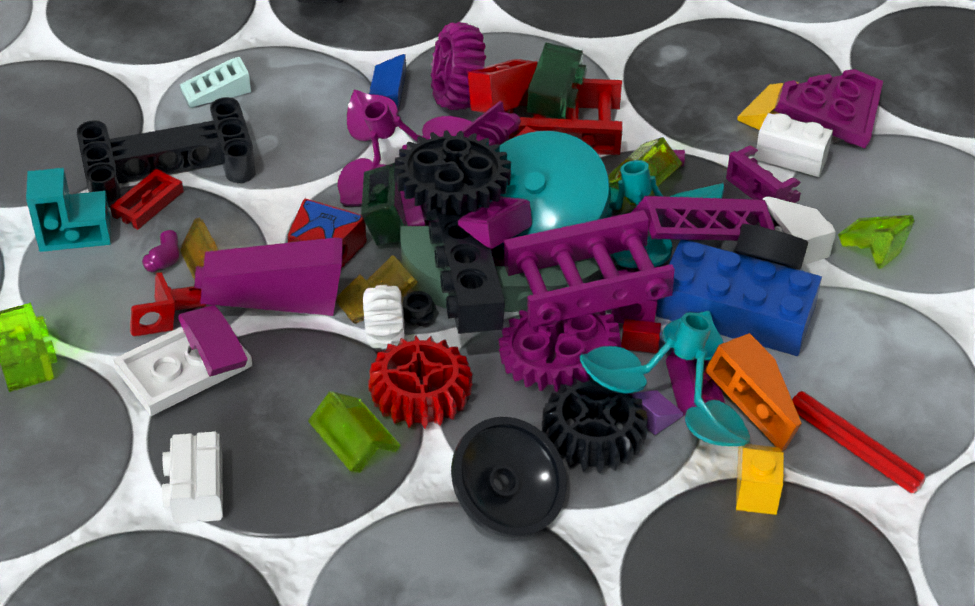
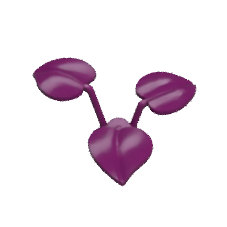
M354 90L350 98L347 110L348 131L356 140H372L374 160L372 162L367 158L356 159L348 163L341 171L338 178V191L340 202L345 206L370 204L381 198L390 188L393 181V171L390 166L379 164L381 161L379 138L386 139L391 137L396 127L402 129L416 142L417 137L420 136L401 121L398 116L397 105L388 97ZM454 116L436 117L423 125V136L421 137L428 140L430 139L431 132L441 137L445 130H448L451 136H456L459 131L465 129L472 122Z

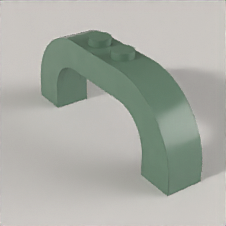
M401 226V264L407 283L414 291H422L429 294L435 305L446 308V297L449 294L442 293L440 272L443 269L436 268L434 248L437 244L430 243L429 226ZM614 253L609 254L612 261L614 260ZM594 257L574 262L583 283L604 279ZM559 265L538 269L548 291L569 287ZM495 266L505 300L504 312L527 311V296L533 294L524 273L508 276L504 266Z

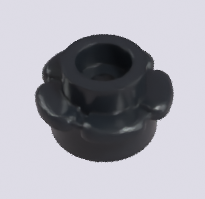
M414 291L404 297L403 313L405 321L420 325L429 322L434 317L433 313L436 311V305L429 294L422 291Z

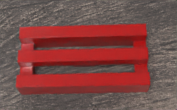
M155 169L110 206L112 217L118 219L121 216L122 222L126 224L132 222L133 228L140 229L184 192L182 181Z

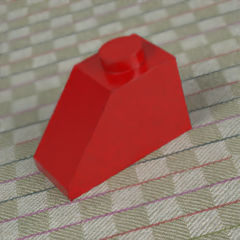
M512 59L484 67L483 69L468 71L471 111L485 113L499 101L503 103L504 111L518 107L538 69V61Z

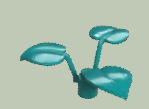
M633 160L621 166L622 180L618 181L619 189L610 187V205L605 218L610 217L613 210L621 209L624 195L630 202L636 203V206L645 196H649L652 191L655 196H663L656 185L655 176H650L647 162ZM721 183L685 191L670 197L722 198L724 184ZM651 235L648 236L647 246H644L654 267L665 263L671 257L673 251L670 239H652ZM629 250L614 253V260L619 265L627 268H638Z
M710 311L685 313L682 318L667 324L662 332L665 344L646 365H641L638 357L632 352L617 346L599 347L587 354L580 355L582 366L596 382L612 391L620 393H634L643 390L647 384L643 374H648L671 348H674V353L684 360L697 358L694 403L697 407H691L687 410L685 414L687 427L696 437L710 444L720 446H744L749 444V431L741 417L730 406L719 400H710L705 403L702 399L704 360H711L718 346L724 343L713 323Z

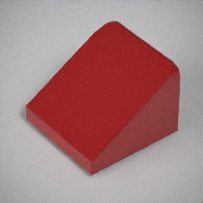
M624 319L622 348L657 353L661 323Z

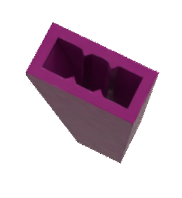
M326 238L205 252L204 267L196 266L194 288L202 289L200 304L333 316L342 267V238Z

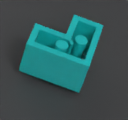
M64 168L27 171L26 201L39 252L111 245V216L106 191L70 194Z

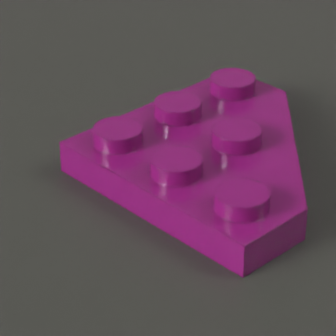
M855 69L845 70L841 76L832 77L829 73L809 77L807 82L799 84L795 80L784 82L779 91L774 111L786 114L791 119L800 122L818 123L823 128L833 130V136L865 149L871 139L883 81Z

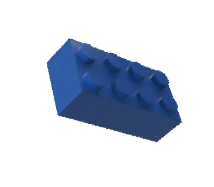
M680 239L669 263L675 269L672 296L658 299L656 317L674 321L682 318L685 313L710 311L713 323L720 335L736 339L750 333L763 347L799 356L816 307L822 276Z

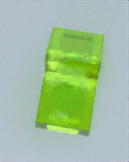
M913 215L858 218L841 231L838 236L842 246H858L860 249L870 247L877 268L881 269L901 253L915 220Z

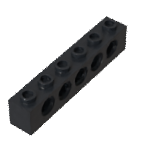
M424 203L425 220H431L429 222L430 243L437 244L434 248L436 268L443 269L440 272L442 293L449 294L446 297L448 319H455L458 334L503 330L505 300L491 249L458 225V220L472 211L466 207L462 208L461 214H457L454 208H449L446 214H442L441 207L428 211V204Z

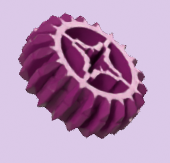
M463 22L449 23L438 34V40L435 42V50L432 53V72L430 74L432 77V95L437 105L448 108V110H466V108H471L467 72L483 69L486 59L484 53L486 45L483 43L484 37L478 27Z

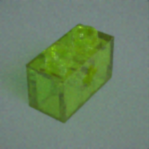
M31 302L0 311V364L9 392L55 379L51 367L52 363L58 362L51 340L44 342L43 338L49 337L43 315L35 316Z

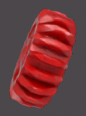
M416 335L414 340L410 342L401 338L398 346L387 344L385 352L377 353V358L374 363H371L369 370L370 379L368 380V385L374 407H379L382 417L391 416L394 424L402 420L406 421L409 429L414 423H421L424 429H426L428 423L433 421L441 426L444 417L454 420L457 411L464 410L466 400H469L472 392V372L470 371L466 356L460 355L458 346L449 348L446 339L435 343L432 336L427 340H419Z

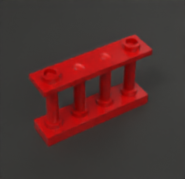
M533 77L519 103L520 106H533V118L519 117L521 120L519 129L515 133H511L509 139L514 138L527 126L536 131H556L575 136L591 146L597 154L620 155L623 126L622 121H611V109L620 110L622 80ZM546 107H566V119L546 118ZM514 108L505 110L504 112L512 114L514 113ZM579 108L598 109V120H579Z

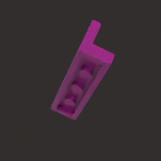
M645 196L632 211H645L649 219L648 228L652 239L738 241L742 224L756 225L758 222L761 227L775 230L765 200Z

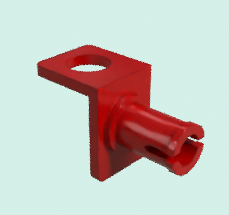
M162 272L156 273L155 302L131 307V335L141 336L172 331L175 311L206 307V304H200L202 289L194 288V286L171 289L167 285ZM156 312L160 314L159 319L153 324L143 325L140 323L142 316L147 313Z

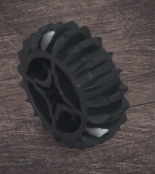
M589 375L586 382L582 383L574 378L572 387L561 384L558 393H551L548 403L543 408L542 432L552 441L561 458L566 457L568 467L578 463L581 464L583 472L588 466L596 467L600 473L604 466L608 465L616 471L620 462L629 464L633 455H639L642 444H644V440L647 438L648 416L646 415L647 411L642 409V399L632 398L634 393L612 391L593 381ZM569 418L574 421L570 426L566 423ZM617 422L623 425L621 430L616 426Z

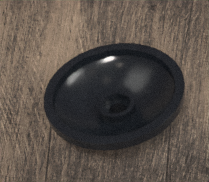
M512 417L486 419L473 426L464 434L453 454L451 478L456 497L467 515L485 530L503 537H526L544 529L559 514L564 504L567 490L564 463L552 441L532 424ZM494 479L500 481L502 490L495 486Z

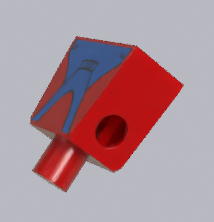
M305 198L288 233V243L342 238L343 267L367 242L365 215Z

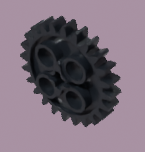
M445 130L441 137L431 132L430 139L427 140L424 137L418 136L417 144L407 142V149L399 150V157H395L394 182H397L398 191H404L405 199L415 198V206L427 203L428 211L441 207L442 214H446L449 208H454L457 214H461L462 208L467 207L470 211L476 212V205L479 204L489 208L490 200L499 202L500 194L507 193V186L511 182V161L507 160L506 152H500L499 144L489 146V138L478 141L476 140L477 134L474 133L467 138L464 137L463 131H459L456 136H451L448 130Z

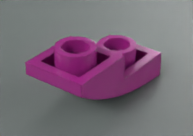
M215 305L179 314L178 319L192 350H198L209 377L245 367L248 361L245 352L231 326Z

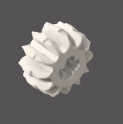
M387 285L367 288L363 294V310L368 344L372 348L381 347V349H386L387 344L398 346L401 338L405 340L401 291L397 286L387 287Z

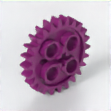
M520 310V319L510 318V327L503 328V337L498 339L501 363L504 364L505 372L512 373L515 382L524 379L525 387L527 388L537 382L539 391H543L547 385H553L555 392H558L561 384H567L572 387L574 378L582 383L586 382L589 374L580 362L581 354H587L595 348L604 346L622 348L619 324L614 322V315H606V311L529 327L527 311Z

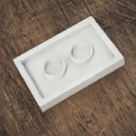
M182 326L113 359L115 370L150 416L252 367L251 355L242 346L248 359L245 367L209 377L198 350L191 349Z

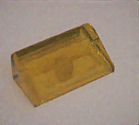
M200 217L194 219L180 248V253L195 281L196 266L204 267L205 252L218 250L203 219Z

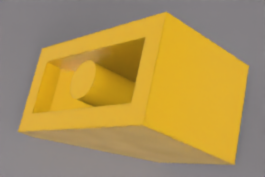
M753 444L738 446L736 510L777 515L783 488L784 452L779 447Z

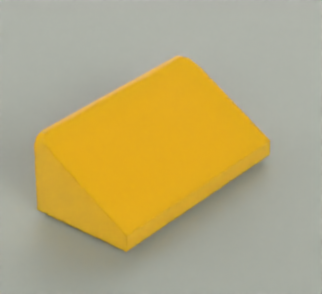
M784 83L770 84L737 117V120L760 130L768 113L778 114V112L774 111L779 91Z

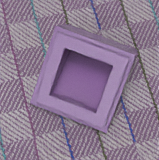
M657 390L637 392L632 396V398L642 399V409L647 411L646 415L648 416L647 428L654 435L683 417V412Z

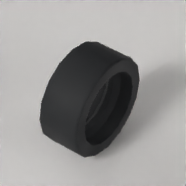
M742 224L735 252L800 270L808 241L780 231Z

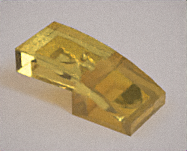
M392 255L368 279L359 274L336 297V302L350 320L357 324L364 321L363 294L367 288H376L378 285H387V287L397 286L403 296L418 281L402 262Z

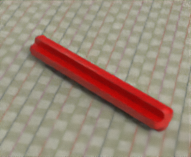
M800 391L792 398L800 417L908 492L915 494L921 489L926 476L916 467L805 391Z

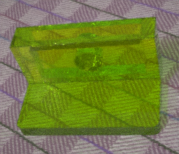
M664 137L648 141L638 147L608 175L610 187L617 186L619 189L618 181L622 180L620 168L629 161L641 160L647 162L650 176H655L657 186L662 184L683 163ZM624 195V197L632 207L636 206V203L630 202L628 198Z
M329 391L308 420L311 426L352 472L361 473L377 449L397 452L401 446L357 397Z

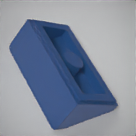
M401 54L375 65L369 94L382 95L392 99L397 105L398 111L406 76V54Z

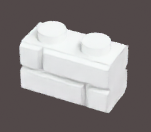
M768 113L759 131L758 145L756 147L758 151L755 153V159L819 177L828 157L833 130L823 128L822 125L815 122L804 123L793 120L786 114Z
M214 431L197 433L196 436H193L191 433L173 435L170 438V452H163L162 456L164 476H170V483L162 484L164 509L171 508L173 522L176 524L195 523L197 520L201 522L221 520L223 518V457L219 434Z

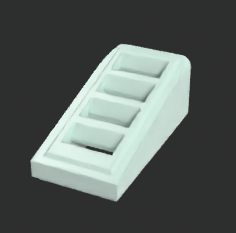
M240 57L230 59L180 84V90L189 108L212 103L219 98H232L251 92L249 73Z

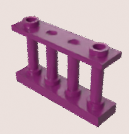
M644 210L504 240V267L508 276L524 273L533 294L527 296L529 327L550 324L556 321L672 296L675 270L673 265L655 268L644 246H647L649 219ZM629 250L639 272L619 276L609 254ZM594 257L604 279L583 283L574 262ZM559 265L569 287L548 291L538 269Z

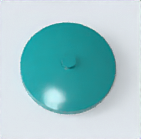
M537 131L519 135L500 145V152H506L507 160L511 161V182L507 186V193L500 194V196L527 199L530 201L531 227L512 238L604 219L606 217L611 198L608 174L600 156L587 143L575 136L562 132ZM504 242L494 248L503 255Z

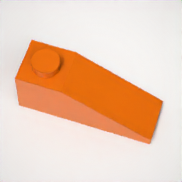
M750 333L720 344L705 372L776 447H779L782 451L786 450L802 423L775 358Z

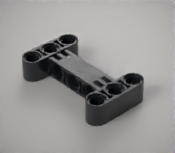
M229 97L213 101L210 105L212 121L109 139L107 126L103 122L92 120L82 123L77 128L76 133L88 192L106 191L110 208L113 203L121 198L119 183L144 179L155 169L166 174L223 165L225 175L229 181L234 183L250 181L255 176L253 145L239 102Z

